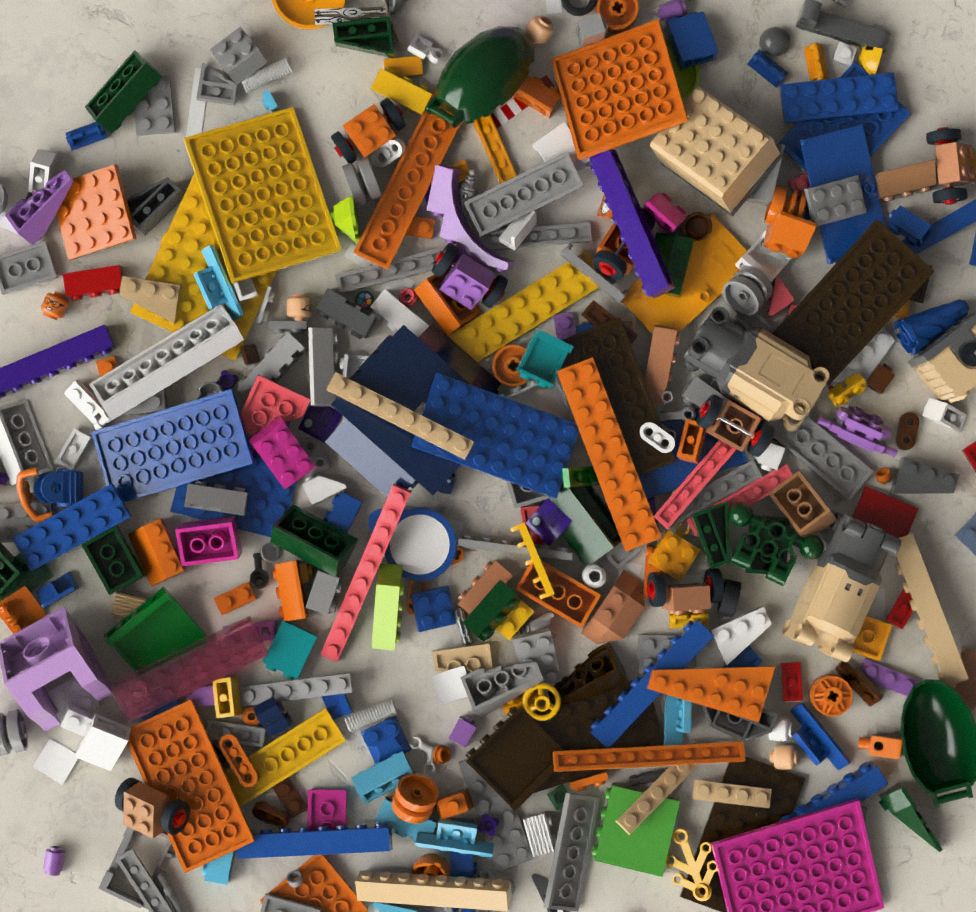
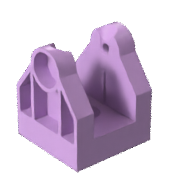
M65 606L0 642V664L4 684L26 715L40 725L44 731H48L60 724L57 716L58 710L44 685L71 671L81 687L89 692L98 702L114 694L113 686L87 638Z

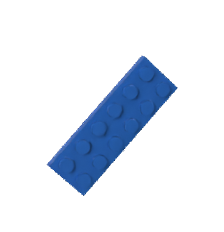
M894 72L780 84L779 86L784 124L897 112L899 110Z
M112 482L14 536L12 540L30 571H33L123 522L132 515Z

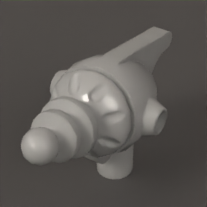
M470 169V174H467L465 178L466 182L458 186L460 203L465 208L464 202L477 196L478 193L477 186L474 184L476 183L475 169Z
M554 612L531 619L526 627L519 629V632H516L514 636L550 628L552 624L550 619L554 617ZM550 629L552 639H554L556 634Z

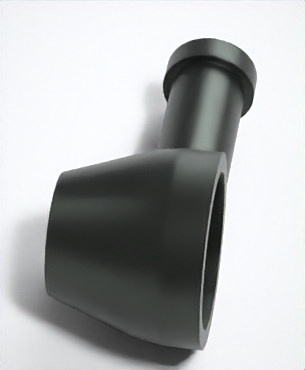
M254 553L255 570L250 575V583L254 588L262 589L267 586L269 576L262 569L261 553ZM261 579L263 583L257 584L256 581Z

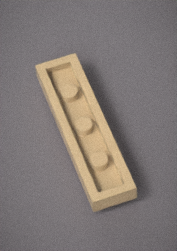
M694 779L692 799L770 808L772 789Z

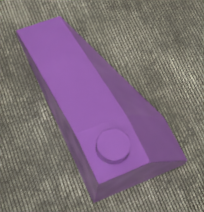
M63 170L47 181L43 189L40 191L38 189L32 192L33 196L27 200L21 199L5 215L21 237L34 245L48 230L74 180L67 171Z

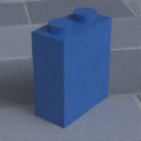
M692 12L687 16L673 17L667 21L665 32L679 69L716 60L719 51L704 12Z

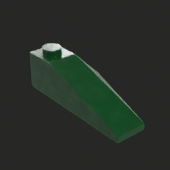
M897 783L878 795L881 799L879 804L884 811L888 810L939 852L942 851L932 831L926 827V821L916 811L917 807L904 786Z

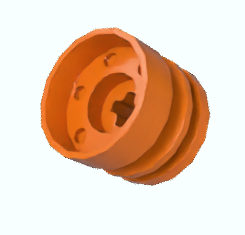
M776 184L772 202L766 208L764 223L770 224L781 211L803 218L807 205L805 192L801 191L797 199L798 191L794 189L789 197L787 196V187Z
M831 674L821 675L810 685L809 701L813 708L824 715L831 717L840 716L852 704V689L848 682L841 677ZM830 691L836 693L833 701L827 697L830 695Z

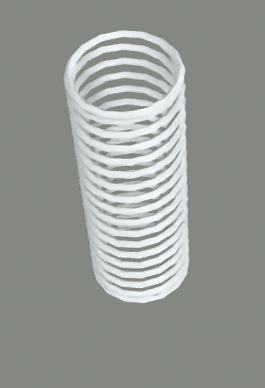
M284 58V62L281 59V63L279 60L278 63H272L273 67L271 64L270 68L267 65V69L264 66V69H258L259 73L258 71H256V74L255 72L253 73L254 77L251 74V77L246 78V81L244 79L242 83L246 92L248 93V90L251 92V89H256V85L258 88L259 85L262 87V84L265 86V83H270V79L272 82L273 79L276 81V78L279 80V77L282 78L281 74L284 77V73L286 76L287 73L289 75L290 72L293 73L287 58Z
M390 699L391 704L389 700H387L390 709L387 705V702L385 701L387 710L384 706V703L382 702L384 711L381 707V704L379 703L382 714L379 710L378 705L376 704L379 715L377 713L375 705H373L376 716L374 714L372 706H370L373 713V717L369 710V707L368 711L370 717L365 708L367 718L362 709L365 721L362 717L361 712L359 711L362 722L359 718L358 712H356L359 723L357 721L355 713H353L356 720V724L354 722L352 714H350L354 727L352 725L349 715H347L348 719L345 716L344 718L349 731L353 732V729L356 731V729L367 726V723L368 725H370V722L371 724H373V722L376 723V721L379 722V720L381 721L382 719H387V715L389 718L390 715H397V711L393 703V700Z

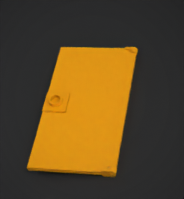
M713 213L708 215L712 221V232L707 238L701 241L694 240L679 298L665 294L657 298L648 297L642 289L643 283L641 278L627 289L629 293L624 297L622 303L651 334L653 333L654 325L677 329L678 334L723 293L724 285L739 270L735 264L747 250ZM723 243L735 255V258L721 270L709 255ZM723 248L714 255L721 264L730 257Z

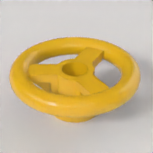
M538 683L525 691L522 700L523 708L535 720H549L558 713L561 706V697L557 689L552 685ZM538 689V697L529 706L528 699L530 694ZM544 689L552 692L555 697V705L550 703L548 697L544 695ZM543 699L546 702L544 705H539V700ZM535 709L538 711L552 710L546 715H538L532 712Z

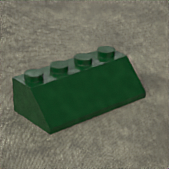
M134 50L85 108L97 123L112 134L121 127L124 119L134 112L138 103L147 97V93L159 83L162 75Z
M293 504L272 526L270 542L336 577L346 566L358 542V538Z

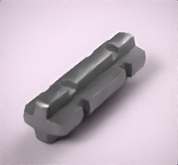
M457 608L454 610L455 618L457 617L456 622L460 635H462V642L464 645L471 644L473 639L472 635L469 634L470 630L462 624L466 619L464 617V609Z
M665 769L641 773L639 776L632 775L629 777L630 785L637 786L639 783L654 782L662 775Z

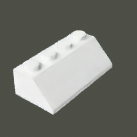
M308 328L311 406L330 407L332 402L338 397L326 390L335 372L338 373V371H335L334 364H338V352H334V345H337V333H334L331 328Z
M27 399L0 406V457L11 485L16 484L17 474L22 470L37 467L39 472L38 475L24 478V481L54 470Z

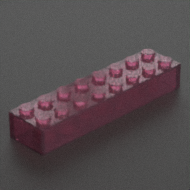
M248 616L111 683V691L127 722L130 723L268 655V649L251 616Z

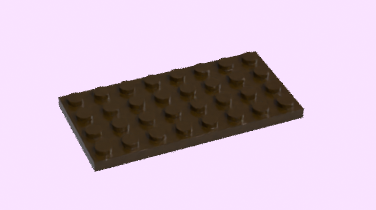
M876 219L772 334L808 355L813 370L817 367L826 368L829 372V380L826 384L829 386L935 271Z
M620 317L563 339L562 341L574 347L571 353L567 354L561 369L593 357L638 476L676 462L672 451L662 453L640 436V428L644 423L652 422L661 429L663 427ZM651 428L646 429V435H652L653 430ZM666 439L661 442L663 447H667L669 444Z
M628 681L612 691L560 706L558 713L549 720L535 721L564 751L607 749L590 733L592 730L590 726L597 719L601 720L605 716L603 712L611 704L614 706L619 701L617 697L624 690L627 692L632 687L630 685L632 681ZM653 702L609 748L663 746L664 736ZM537 710L534 711V713L538 715H546L550 713L552 710ZM608 769L554 772L534 793Z
M745 756L746 761L728 763L721 782L771 788L770 808L714 802L694 855L695 861L701 851L700 846L704 842H715L779 822L783 816L793 813L805 778L785 770H778L774 766ZM707 844L704 845L705 851H709ZM713 850L711 853H708L700 871L702 880L708 870V862L715 860ZM711 863V868L713 870L716 869L715 863ZM718 871L714 873L710 883L712 895L706 901L697 900L692 890L685 887L682 888L680 897L719 912H727ZM687 874L686 879L695 883L692 875ZM700 888V893L704 895L706 890Z

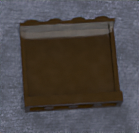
M514 706L507 713L509 717L504 722L500 720L493 727L495 731L490 736L486 734L479 741L481 745L477 749L473 747L465 755L467 757L465 762L514 811L554 773L553 752L564 751L521 706L518 708Z

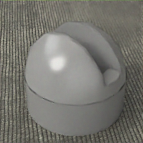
M294 870L288 873L287 881L291 887L295 888L302 885L303 877L300 871Z

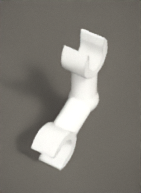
M414 736L419 741V745L414 746L410 744V747L412 749L419 748L427 753V761L423 770L426 772V766L432 765L434 773L436 771L433 758L435 748L422 742L420 737Z

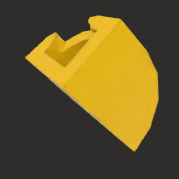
M866 46L861 48L858 64L869 75L876 74L883 49L873 47L872 50Z

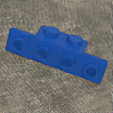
M803 702L790 710L801 724V727L792 737L816 766L826 757L837 770L851 763L850 759Z

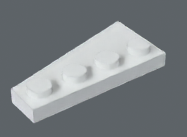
M883 327L835 378L831 385L835 387L841 383L844 388L847 387L844 380L854 373H860L866 381L894 343V338ZM855 396L849 399V401L847 402L848 405L851 403Z

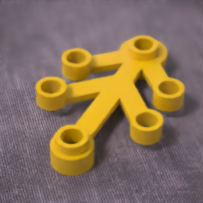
M684 828L677 829L673 833V840L675 843L681 844L688 864L678 860L675 855L667 856L666 865L692 875L695 883L685 879L682 873L674 874L672 882L675 885H681L692 890L697 900L706 901L712 895L710 883L714 873L717 871V866L713 870L711 863L716 864L715 860L708 862V870L703 880L700 871L708 853L712 852L711 843L704 842L701 844V851L695 861L688 842L690 838L689 832ZM681 832L685 834L684 840L679 836ZM705 844L709 846V851L704 850ZM670 857L674 858V864H670ZM676 876L681 877L680 883L676 881ZM700 888L706 890L704 895L700 893Z

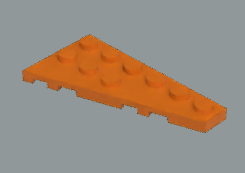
M776 666L652 670L647 689L759 722Z

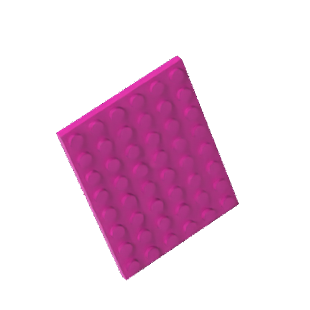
M857 798L711 842L727 912H873L884 908L860 800Z

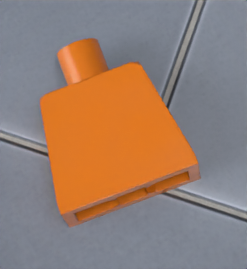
M872 734L871 738L859 737L858 748L869 750V755L900 759L902 738ZM876 742L882 743V744H883V748H882V749L876 748V747H875V743H876Z
M468 788L439 797L435 807L439 818L446 819L467 812L474 805Z

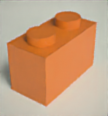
M686 419L677 457L681 461L699 464L706 432L694 420Z

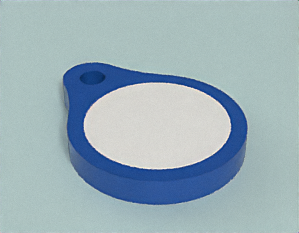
M426 508L403 510L384 555L388 564L403 565L402 577L413 581L431 580L440 576L451 565L456 553V536L450 523L441 514ZM382 509L373 511L369 516L368 526L372 532Z

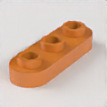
M226 734L222 736L219 740L221 752L240 784L244 787H252L258 781V773L235 735ZM227 740L232 741V747L226 745ZM236 757L242 758L241 764L236 762ZM247 773H250L252 775L251 780H247L245 778V775Z

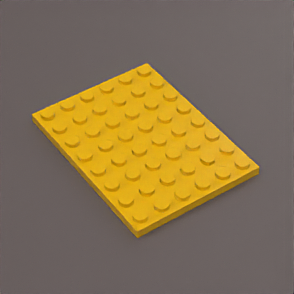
M294 107L183 139L231 284L341 252L342 249Z
M195 173L145 280L180 285L175 322L172 323L135 303L130 310L131 314L172 333L212 310L208 309L193 275L196 272L209 268L201 250L213 244L214 249L218 252L221 265L226 270L229 283L233 286ZM277 271L252 278L258 297L240 302L244 315L234 320L244 340L223 352L222 356L233 361L236 360L240 352V346L243 345L264 300L267 288L271 285ZM225 303L222 304V306L224 307V309H225V310L227 311V313L229 314V312H228V310H227V308H226Z

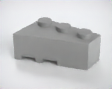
M195 481V485H187L184 507L246 516L249 493L245 492V488L234 487L233 490H226L225 485L214 484L213 488L207 487L206 482Z

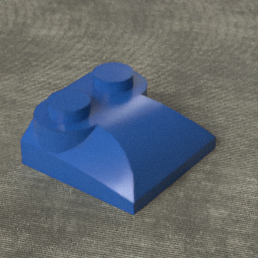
M396 715L361 731L364 742L375 764L390 758L393 754L401 751L405 754L412 750Z

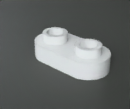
M392 138L373 151L371 156L373 163L378 167L387 166L405 152V144L399 138Z
M652 422L644 423L641 426L640 436L643 440L662 453H668L673 450L675 440L670 434ZM648 428L653 430V434L650 436L645 433ZM662 440H668L669 444L667 447L662 446Z

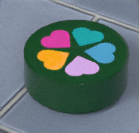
M367 290L358 292L355 297L356 305L360 306L363 310L370 309L374 302V296Z

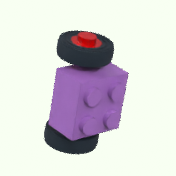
M451 243L447 244L443 251L440 250L435 257L436 262L432 268V272L439 277L450 268L439 290L470 310L482 297V304L492 308L505 294L504 290L508 279L502 275H498L494 279L495 273L465 254H462L457 262H455L454 258L458 248Z

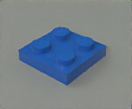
M449 586L410 594L418 632L456 624Z

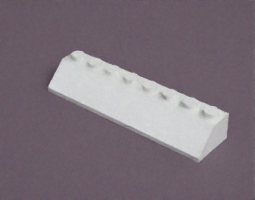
M219 305L89 385L112 421L223 352L236 346L244 339L222 305Z

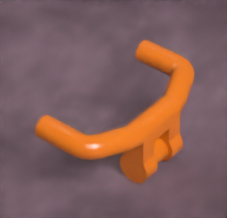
M37 467L22 470L17 474L16 489L25 512L35 522H41L54 515V512L40 515L36 513L31 507V503L34 500L33 493H30L28 481H24L26 477L39 474Z

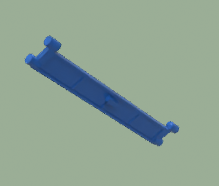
M976 199L931 224L932 233L921 247L916 244L911 245L906 239L902 240V242L917 255L976 221Z

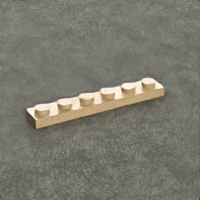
M699 764L669 766L615 822L630 835Z

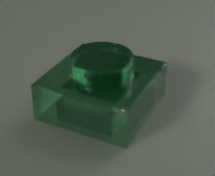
M563 784L547 793L556 810L563 807L565 794L568 793Z

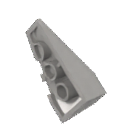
M537 662L515 664L509 667L499 666L486 670L477 669L460 677L472 709L479 717L497 710L544 680Z

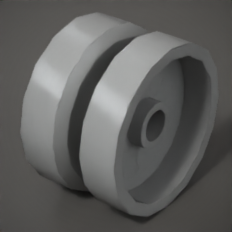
M367 157L358 160L359 173L356 172L352 163L342 166L357 206L366 203L367 199L363 190L367 189L370 198L373 200L382 196L374 168H371Z
M744 266L724 285L722 294L728 306L736 313L743 316H752L772 296L773 288L770 280L762 271L751 266Z
M19 709L9 711L6 717L3 713H0V756L10 754L12 749L16 753L28 749L26 725Z

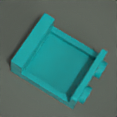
M535 329L516 371L521 373L519 376L528 381L531 378L537 380L536 385L547 389L548 386L554 388V381L558 375L557 370L561 369L567 354L571 353L574 346L539 329Z
M282 620L263 663L271 671L276 672L278 669L284 672L283 676L293 680L294 677L298 679L318 636L288 621Z

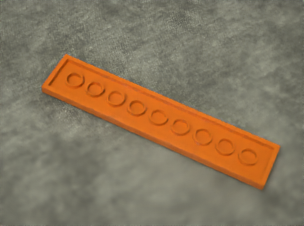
M435 89V91H434V93H433V95H432L430 101H431L432 98L436 95V89ZM424 111L353 254L386 270L389 269L432 183L435 165L442 163L462 122L458 127L454 128L442 118Z
M593 357L557 370L625 552L660 539V532Z

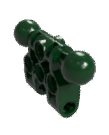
M739 502L730 508L729 519L735 526L744 527L749 524L755 527L754 531L741 535L730 559L731 563L748 570L756 553L759 552L762 556L772 559L765 578L784 586L796 562L792 545L798 547L800 553L806 559H817L823 553L824 544L815 535L802 537L797 534L796 529L764 514L759 517L753 514L752 508L747 503ZM775 525L781 528V534L777 537L771 532ZM748 535L755 537L756 541L752 546L746 543ZM766 543H770L773 546V551L770 554H766L763 550ZM784 551H788L791 555L788 562H783L781 559V554Z

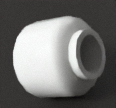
M591 564L583 569L581 579L588 588L597 589L605 584L607 573L602 566Z
M778 716L772 732L768 734L771 741L787 742L789 737L792 738L793 722H790L788 717Z

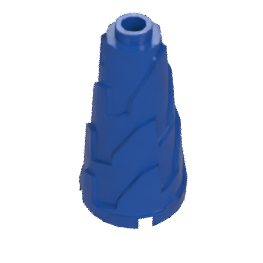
M958 299L951 303L899 319L894 323V330H900V333L896 334L905 351L908 354L912 352L911 356H914L939 338L960 319L968 315L969 306L965 300Z

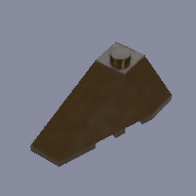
M609 642L592 650L588 654V659L581 665L578 663L574 667L576 669L569 676H564L562 681L554 686L560 694L561 706L612 691L628 682L624 666ZM548 691L550 701L555 705V697L551 691Z

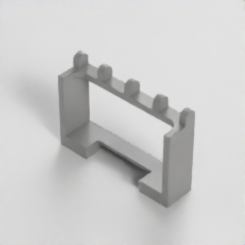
M127 826L123 835L124 838L98 889L138 908L143 907L147 909L142 900L110 886L119 867L116 857L126 852L136 831ZM165 831L159 834V836L167 839L168 843L152 875L154 881L156 874L162 872L163 876L166 875V872L160 869L165 857L173 859L175 856L173 853L168 852L171 847V841Z

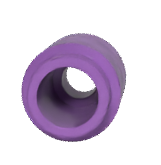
M672 0L660 5V9L657 10L660 20H664L665 23L673 17L680 18L687 14L683 0Z
M50 846V849H46L43 866L45 874L59 876L60 871L63 870L65 851L61 847Z

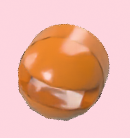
M889 468L879 469L875 473L880 484L885 485L892 479Z

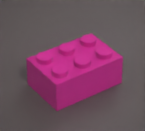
M280 416L248 439L284 489L316 468Z
M236 516L179 523L175 529L182 566L239 559L242 554Z

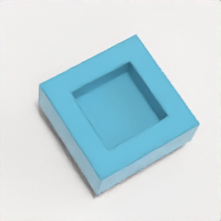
M269 90L263 92L264 99L261 101L266 110L271 109L272 113L279 110Z

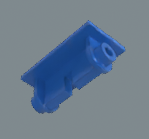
M758 50L747 63L748 66L776 88L788 75L786 70L761 50Z
M97 122L65 133L67 143L72 151L108 138L104 127Z

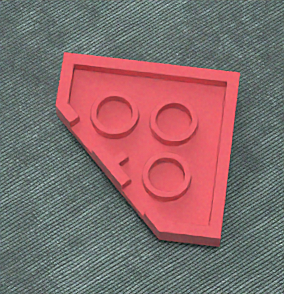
M258 374L240 412L246 433L250 435L256 434L279 416L284 423L303 417L310 398Z

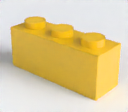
M388 67L385 70L380 68L371 90L423 115L426 105L432 97V94L429 93L431 89L421 84L419 87L413 85V80L406 76H403L402 79L395 76L396 72Z

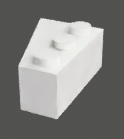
M760 606L709 630L714 635V642L724 664L728 665L772 624L765 608Z

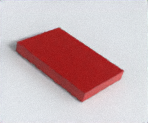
M865 486L852 517L877 526L896 538H901L908 535L918 508Z

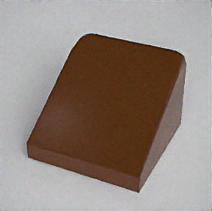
M255 344L240 346L245 365L249 366L260 362Z

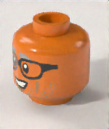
M55 291L54 294L47 293L41 305L43 315L54 320L63 318L69 306V301L64 299L66 295Z

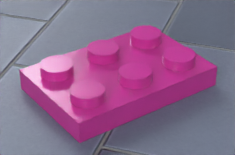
M308 789L307 827H310V830H317L319 826H329V829H336L338 825H346L347 789Z

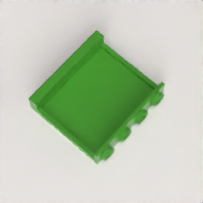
M611 784V788L607 787L605 799H608L607 805L602 807L600 815L603 818L602 826L598 825L596 836L599 837L598 843L593 845L591 855L594 856V860L597 862L663 877L680 800L665 798L628 835L615 821L644 792Z

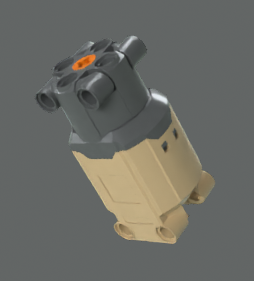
M724 307L714 308L700 327L695 339L684 355L685 368L691 372L699 369L703 370L717 379L720 393L768 422L783 419V426L786 430L796 431L805 417L808 416L821 395L822 389L829 380L828 370L823 367H817L813 370L808 355L761 327L745 330L728 319L729 314ZM815 375H820L823 381H818ZM789 418L797 420V424L791 423Z
M836 513L834 516L837 520L829 525V528L835 532L827 550L823 551L822 555L816 559L791 619H788L784 624L782 634L803 645L812 646L815 643L818 645V651L823 652V654L836 660L848 662L853 654V643L860 632L881 585L880 570L888 553L895 555L901 546V539L894 537L877 526L863 522L850 515Z

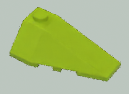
M349 196L333 206L334 211H330V216L336 228L358 244L360 230L357 205L353 196Z

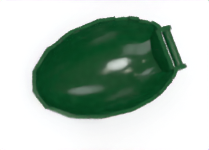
M498 26L479 33L456 50L442 70L436 86V95L426 105L425 111L429 114L433 113L449 122L450 126L454 128L458 127L463 120L466 124H470L482 116L485 118L491 115L492 110L499 105L503 106L512 98L527 78L528 68L531 62H534L535 46L533 41L519 27Z
M924 679L912 687L903 704L900 731L903 754L911 774L927 793L931 794L934 806L939 807V804L966 797L969 799L973 798L971 786L976 781V723L971 710L955 689L942 680ZM962 787L966 788L962 791L937 797V794L951 791Z

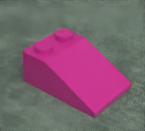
M658 192L645 203L643 209L653 216L655 223L667 234H673L686 219V212L680 206L675 207L671 203L672 199L667 194Z

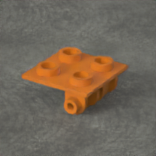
M25 585L0 601V617L13 634L47 615Z

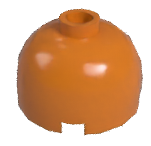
M427 853L416 860L411 874L450 876L451 872L449 863L444 857L435 853Z

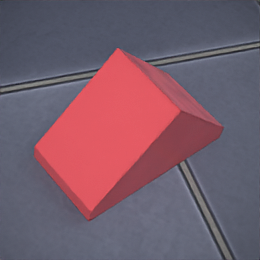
M780 278L773 280V292L770 297L767 317H772L795 301Z

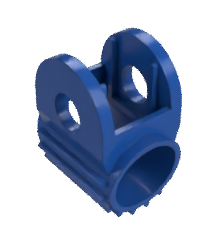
M57 468V472L41 474L35 480L34 493L44 503H57V507L72 505L84 498L83 472ZM52 484L54 486V491L51 490Z

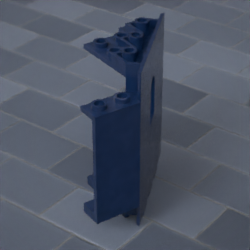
M434 323L419 337L403 325L393 337L391 335L387 336L349 378L412 411H415L422 402L426 403L436 373L497 395L499 394L497 389L501 386V383ZM339 396L332 402L331 406L345 418L325 443L386 497H388L393 484L409 489V487L414 489L418 483L433 496L445 482L449 484L455 478L454 472L460 464L411 447L414 434Z

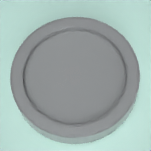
M266 543L262 546L261 557L265 561L273 562L279 558L280 549L277 545Z

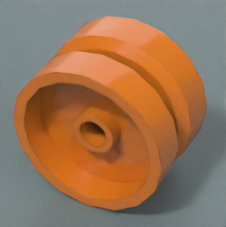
M598 0L596 14L600 13L601 18L606 20L607 32L614 34L629 30L634 25L639 11L637 0ZM617 8L620 10V13H617L616 10H613Z
M510 344L496 352L492 362V370L500 383L506 386L517 387L528 381L519 377L521 373L516 371L526 350L524 347ZM511 362H515L517 364V367L515 369H511L509 367V364Z
M413 773L403 776L398 782L396 792L392 798L391 806L394 813L405 822L413 824L427 821L431 817L439 797L438 787L432 779L425 775Z

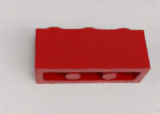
M116 265L62 274L65 295L67 298H71L72 301L82 300L83 296L90 295L91 298L101 297L102 293L109 292L110 295L120 294L123 276L122 267Z

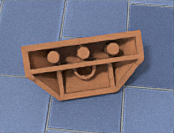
M623 570L581 634L596 644L624 639L645 608L640 580Z

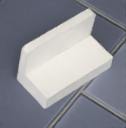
M532 210L529 215L527 214L511 222L499 237V242L515 251L537 224L536 212Z

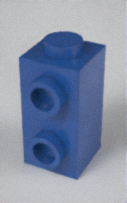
M899 206L897 210L894 209L888 217L890 230L896 235L901 234L911 245L916 244L921 247L932 233V227L929 223L902 206Z

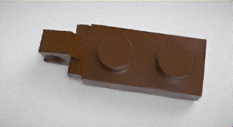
M841 661L835 667L839 675L848 682L850 687L869 707L883 698L884 694L858 667L855 669L848 662Z

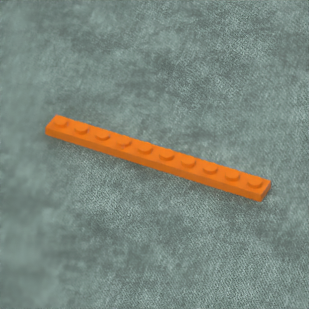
M744 741L553 752L554 772L746 761Z

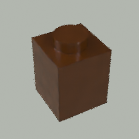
M878 364L866 380L868 387L879 395L882 394L895 376L892 373L893 369L886 364Z

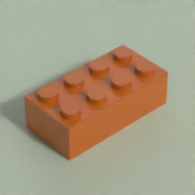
M541 560L555 594L540 600L539 596L546 592L541 581L533 583L532 580L538 578L539 575L534 563L529 564L515 590L582 628L601 595Z

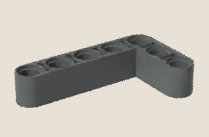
M816 0L804 1L797 19V28L859 47L866 46L872 50L873 47L882 48V53L886 52L891 35L890 32L821 12L822 3Z

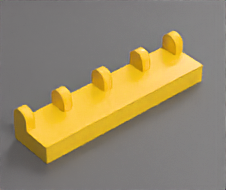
M525 522L510 528L512 532L520 530L524 542L517 544L519 548L526 545L531 560L526 561L525 564L527 566L534 563L539 575L538 578L532 581L533 583L541 581L546 593L539 596L540 600L554 595L555 593Z

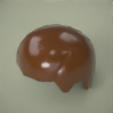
M691 213L683 222V231L687 238L701 241L712 232V221L705 213Z

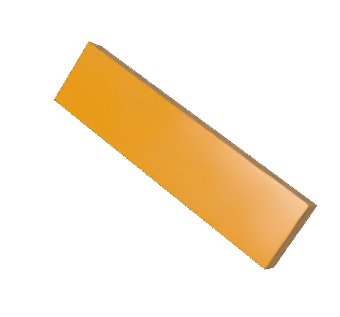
M491 115L476 119L473 124L499 183L502 184L516 177V171Z

